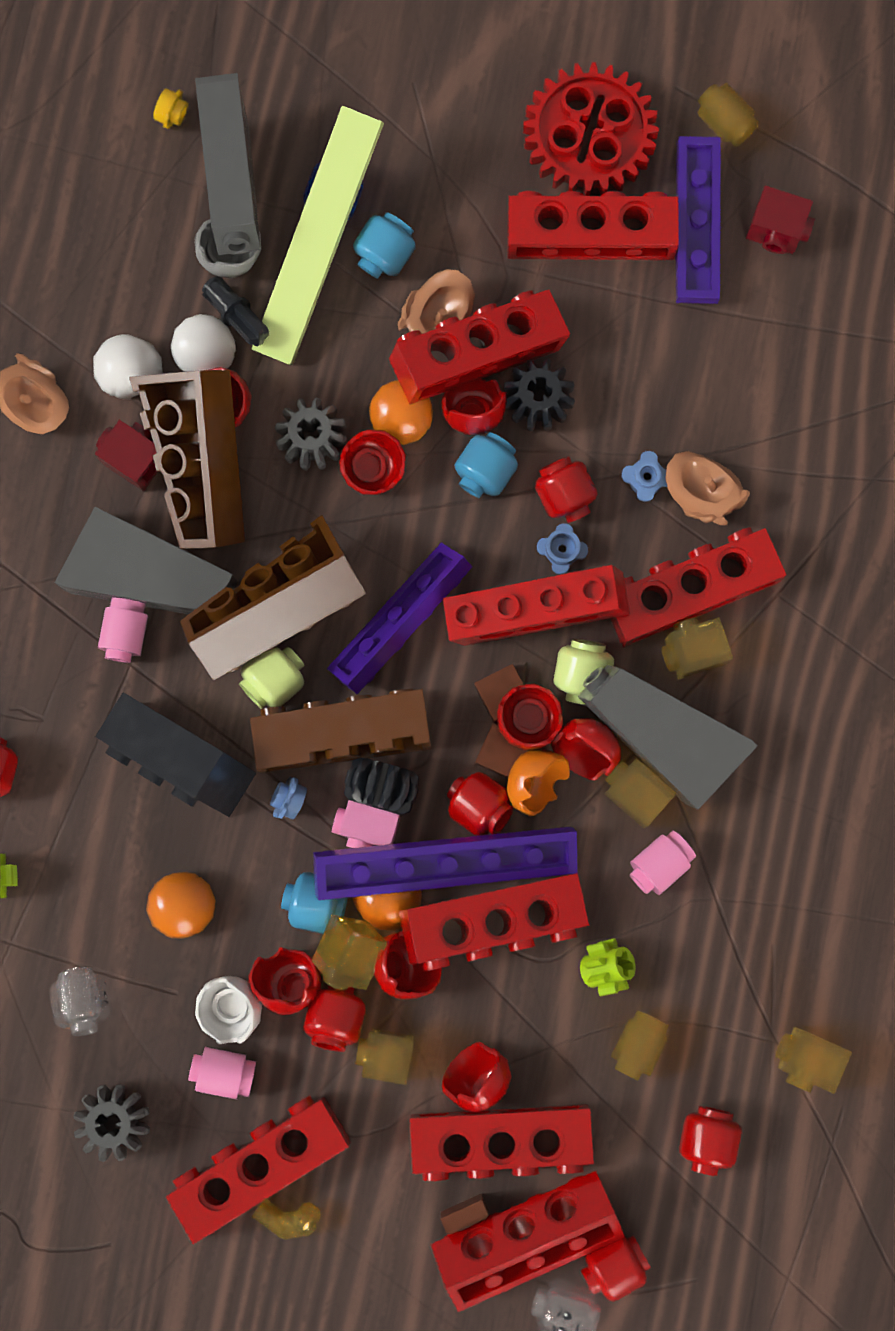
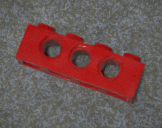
M523 191L518 193L517 196H509L508 259L674 260L679 246L678 196H667L663 192H648L643 196H626L624 193L617 191L605 192L601 196H584L577 191L563 192L559 196H542L541 193L536 191ZM546 218H553L561 226L554 230H548L543 228L540 222ZM593 218L600 221L602 227L597 230H589L583 226L582 221ZM632 218L638 219L643 223L644 228L631 230L626 227L624 221Z
M548 289L536 294L529 290L518 294L508 304L499 307L495 303L488 304L476 310L471 317L459 320L458 317H451L440 322L434 330L422 334L420 330H414L398 338L389 361L409 404H413L521 365L530 358L534 360L557 352L570 336V332L550 290ZM512 324L519 327L523 335L513 333L508 325ZM470 338L480 339L486 348L476 347L472 344ZM431 352H442L448 358V362L438 361Z
M751 527L739 530L727 537L729 543L715 549L712 543L698 547L688 553L689 560L674 565L672 560L662 562L648 570L650 576L636 582L633 576L624 578L630 615L610 618L622 647L629 646L780 583L787 574L766 528L754 533ZM724 559L736 560L742 568L741 576L735 578L727 576L722 571L721 561ZM685 575L698 577L703 585L702 592L698 594L686 592L681 585V578ZM647 591L657 592L663 599V608L656 611L647 609L641 601V595Z
M613 565L443 598L449 641L463 646L630 615L623 571Z
M578 873L399 911L409 963H423L424 971L450 966L449 956L465 953L467 961L493 956L491 947L508 944L509 952L535 947L534 938L549 934L551 943L576 938L577 928L589 926ZM533 902L539 903L545 910V920L540 926L534 925L528 916L529 907ZM491 911L499 913L504 922L503 930L497 936L491 934L486 927V917ZM448 920L457 922L462 931L461 938L455 945L449 944L443 937V926Z
M311 1095L303 1098L287 1109L291 1115L288 1119L278 1125L274 1123L273 1119L268 1120L249 1133L253 1140L237 1149L233 1142L211 1156L214 1165L199 1173L195 1166L172 1181L176 1189L172 1190L166 1196V1199L193 1245L350 1146L351 1140L325 1096L315 1102ZM296 1129L303 1132L308 1141L307 1149L299 1153L290 1151L284 1142V1136L287 1131ZM251 1154L264 1156L269 1164L268 1174L264 1176L252 1175L246 1166L247 1157ZM221 1178L228 1183L230 1187L228 1199L217 1200L210 1195L208 1190L210 1179Z
M587 1104L492 1109L480 1112L411 1114L412 1172L413 1174H422L423 1181L449 1179V1172L467 1171V1178L494 1177V1170L512 1169L513 1176H532L539 1174V1167L557 1166V1173L572 1174L584 1172L583 1165L594 1164L591 1114ZM550 1129L557 1133L559 1141L554 1150L541 1152L534 1147V1137L541 1130ZM497 1132L510 1134L514 1139L512 1150L504 1155L492 1152L488 1142L493 1134ZM453 1134L463 1135L469 1141L470 1148L461 1157H452L444 1149L445 1140Z
M595 1170L584 1176L574 1177L566 1184L544 1194L534 1195L526 1202L506 1211L493 1213L485 1220L468 1228L447 1234L443 1239L432 1243L431 1247L445 1288L458 1312L621 1240L625 1236ZM573 1216L570 1219L563 1221L567 1217ZM530 1235L528 1238L521 1240L525 1236Z

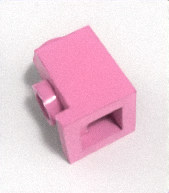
M348 800L346 809L339 807L337 810L332 833L347 837L346 846L351 848L390 845L394 843L401 816Z

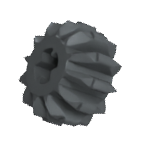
M316 397L313 400L311 408H307L305 401L299 398L297 400L299 411L295 413L289 408H284L282 413L288 422H279L275 425L276 432L283 435L276 440V445L279 450H288L285 459L289 464L300 458L301 469L307 471L311 460H316L318 468L320 470L325 469L324 457L327 455L332 460L337 461L340 458V454L334 446L341 447L347 444V437L340 433L346 428V422L343 418H335L337 408L334 405H330L322 411V401L320 398ZM306 429L310 432L318 430L319 437L316 440L311 436L305 439L303 432Z
M123 1084L116 1085L112 1095L107 1085L99 1086L97 1088V1098L90 1094L82 1098L84 1106L89 1111L78 1110L74 1113V1119L85 1123L84 1127L74 1131L75 1138H82L88 1135L90 1141L84 1145L83 1151L88 1154L99 1146L98 1158L102 1162L108 1160L112 1151L118 1161L124 1160L127 1157L126 1146L135 1152L142 1147V1143L136 1135H147L150 1132V1126L138 1122V1119L150 1114L149 1108L143 1107L136 1111L134 1105L140 1100L141 1095L135 1092L125 1100L126 1088ZM115 1113L120 1118V1122L116 1123V1126H121V1129L116 1128L109 1132L104 1127L108 1119L103 1118L104 1115L108 1117Z

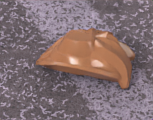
M446 269L436 273L420 289L411 291L406 304L402 307V316L398 321V330L401 331L407 327L409 332L420 330L422 334L434 330L440 322L448 318L458 317L459 320L468 318L472 312L475 297L471 280L458 270Z
M17 353L15 357L18 363L0 370L1 411L14 424L28 432L42 435L56 430L66 419L69 411V403L65 393L56 384L54 373L43 367L38 361L30 360L25 355Z
M689 451L677 453L667 465L665 478L673 499L683 508L686 516L700 519L703 523L714 522L719 525H728L727 520L724 518L725 515L732 513L733 510L741 509L750 495V491L743 489L739 478L731 470L703 455Z

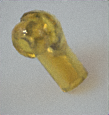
M265 1199L257 1208L252 1218L278 1237L291 1239L311 1235L317 1229L316 1224L321 1219V1212L317 1206L307 1202L303 1203L298 1211L285 1213Z

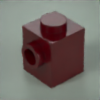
M765 185L746 239L762 244L764 249L772 253L784 254L787 252L793 254L799 241L807 243L816 218L810 217L809 213L813 201Z
M119 419L113 428L111 426L108 427L99 437L96 444L98 449L95 455L100 462L144 492L158 473L152 456L157 454L151 432L148 429L144 430V427L137 422L130 427Z

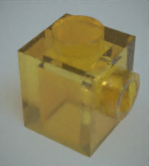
M694 617L674 624V632L668 634L665 639L667 645L662 647L666 666L669 671L676 670L678 679L727 665L733 659L720 617L699 623L698 617Z
M637 758L629 766L621 761L605 779L611 787L604 794L643 829L650 825L677 794Z
M332 914L312 962L323 974V980L328 985L340 990H347L348 987L367 990L375 972V965L384 952L387 942L369 922Z
M794 1027L791 1035L785 1033L778 1045L776 1058L780 1059L777 1068L789 1073L785 1082L811 1093L813 1086L816 1085L835 1094L852 1052Z
M371 1029L368 1039L360 1038L355 1065L363 1066L362 1077L406 1085L409 1077L415 1036Z

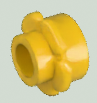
M165 88L157 101L153 119L163 123V127L166 129L171 128L172 124L180 126L186 115L188 102L182 100L183 91L178 89L177 92Z

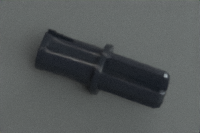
M215 276L209 279L202 288V296L221 314V321L226 326H233L248 344H253L254 346L262 345L264 339L269 336V330L250 309V302L245 297H239L222 277Z

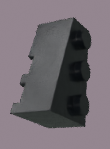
M124 692L95 736L109 745L105 753L126 766L129 765L131 760L142 765L138 774L158 786H161L164 780L174 785L175 787L171 792L173 796L192 807L199 800L228 817L231 816L256 775V772Z

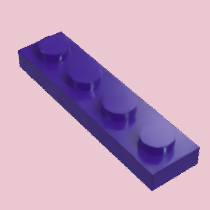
M679 136L677 141L679 246L676 252V303L718 304L720 300L721 137Z
M440 543L328 666L327 670L355 694H358L374 679L376 673L394 653L402 648L405 641L422 622L431 616L433 610L441 603L443 598L459 585L462 578L472 568V565L464 556Z

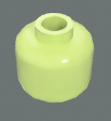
M572 639L571 645H566L559 650L553 681L559 690L566 692L565 700L586 705L578 697L585 689L583 683L586 678L599 667L605 668L607 665H614V658L605 651V644L583 639Z
M288 646L283 651L276 647L259 654L241 667L240 672L243 680L239 685L246 695L261 709L266 705L268 707L282 706L304 686V679L299 671L304 667V663Z

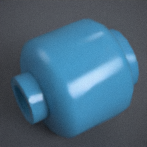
M388 212L383 217L378 215L371 216L353 243L355 253L361 258L357 265L377 279L382 273L388 276L398 275L416 247L415 241L411 237L414 232L413 229Z
M491 432L486 436H474L455 462V470L462 478L459 486L476 498H480L483 493L490 496L499 495L518 468V462L514 456L516 449L509 442Z
M304 872L297 878L295 885L286 884L281 909L289 910L288 919L292 927L327 934L334 926H341L348 898L318 901L315 896L314 873Z

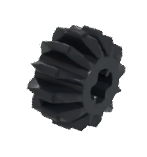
M530 358L526 363L527 372L515 367L512 370V377L515 381H506L504 384V391L510 395L506 398L505 409H516L512 415V420L515 423L521 422L525 417L528 418L527 430L533 431L536 421H541L545 431H549L552 428L551 417L563 423L567 418L564 409L573 408L575 399L568 394L574 391L575 385L573 381H562L566 375L564 367L557 368L554 372H551V360L549 358L544 360L542 368H537L535 361ZM536 389L545 390L543 401L533 400Z
M360 757L352 761L350 770L347 771L344 782L346 784L344 795L350 801L404 815L410 813L413 803L416 802L419 791V777L414 771L407 770L406 768Z

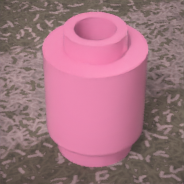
M111 598L110 607H106L104 611L98 649L106 651L105 659L130 663L132 656H141L148 615L144 614L146 604L125 598Z
M671 831L667 836L661 834L630 862L634 869L630 876L644 893L648 894L652 890L660 895L691 868L690 862L696 858V854L677 832Z
M205 1047L203 1055L194 1054L188 1081L196 1082V1092L236 1100L238 1095L249 1097L256 1062L246 1060V1055Z

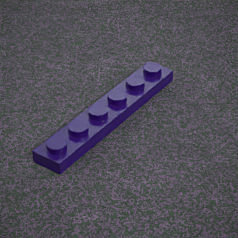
M571 826L313 852L315 896L320 901L576 874L577 831Z

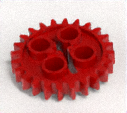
M592 62L589 73H583L580 65L576 63L572 76L569 77L561 68L558 70L557 84L551 79L546 78L544 79L545 93L537 90L533 92V102L535 105H527L526 117L530 120L523 123V133L529 135L525 138L524 148L525 150H534L530 154L531 165L543 163L539 175L541 179L550 174L554 175V189L558 188L563 182L569 184L568 191H576L577 187H583L584 195L590 196L592 188L598 187L600 194L608 191V185L612 184L621 192L624 187V177L635 183L638 178L637 168L642 170L648 168L649 158L646 155H654L656 143L652 140L657 139L659 127L652 125L656 122L658 113L655 110H647L651 104V95L638 97L642 87L641 82H637L630 87L627 85L629 74L627 71L618 78L612 77L613 65H609L604 74L598 73L596 62ZM603 98L604 103L598 115L597 127L591 136L585 161L579 163L577 158L583 146L584 134L590 125L596 100ZM571 101H581L587 107L582 110H574L567 104ZM614 112L624 115L626 120L613 122L607 115ZM560 138H567L575 145L570 148H561L555 144V141ZM600 150H607L613 154L614 158L607 161L601 160L594 153Z

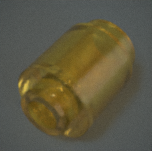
M728 83L720 87L717 84H713L698 100V103L701 105L697 113L698 116L721 137L724 143L730 141L734 147L739 146L759 125V121L754 117L755 111Z
M637 1010L633 1019L628 1018L610 1056L618 1060L614 1069L638 1081L642 1073L651 1077L667 1043L668 1037L665 1034L669 1025Z

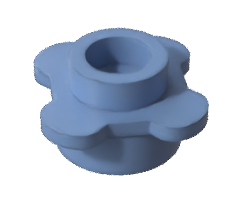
M652 451L643 452L637 463L633 466H626L622 471V480L630 484L632 490L637 493V498L643 502L651 501L654 498V494L661 487H667L666 469L659 464L657 454ZM650 473L651 479L645 480L643 475Z
M565 523L559 524L556 527V531L551 533L548 538H541L537 543L538 553L548 558L552 563V570L556 574L567 573L569 565L576 560L585 559L588 553L587 545L580 542L577 535L573 533L572 526ZM560 545H564L566 547V551L564 553H561L558 550V547Z
M289 777L286 783L281 781L278 783L270 802V806L275 807L273 817L282 819L285 816L293 820L299 813L307 788L299 785L297 778Z

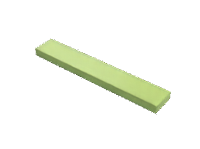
M345 106L341 107L262 322L269 330V336L264 339L262 345H253L252 350L286 364H294L384 123Z

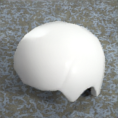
M204 314L186 318L175 329L171 343L174 361L183 372L209 370L218 367L228 368L232 364L236 351L235 340L229 328L218 318Z
M128 334L117 335L107 339L93 359L94 378L100 388L109 395L120 399H131L139 395V392H133L129 377L162 374V360L154 346L145 340Z
M235 976L219 977L209 981L201 989L196 999L195 1016L202 1031L215 1039L218 1044L233 1042L241 1044L260 1023L262 1003L252 993L248 981Z

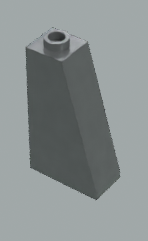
M238 73L195 78L211 227L218 255L242 254L248 251L261 250L250 129Z
M94 507L54 583L64 591L74 595L111 601V598H125L146 604L145 607L190 614L223 588L236 589L238 581L233 574Z
M607 665L605 668H597L586 678L583 683L585 689L578 695L592 712L684 804L697 810L757 747L746 736L621 668Z

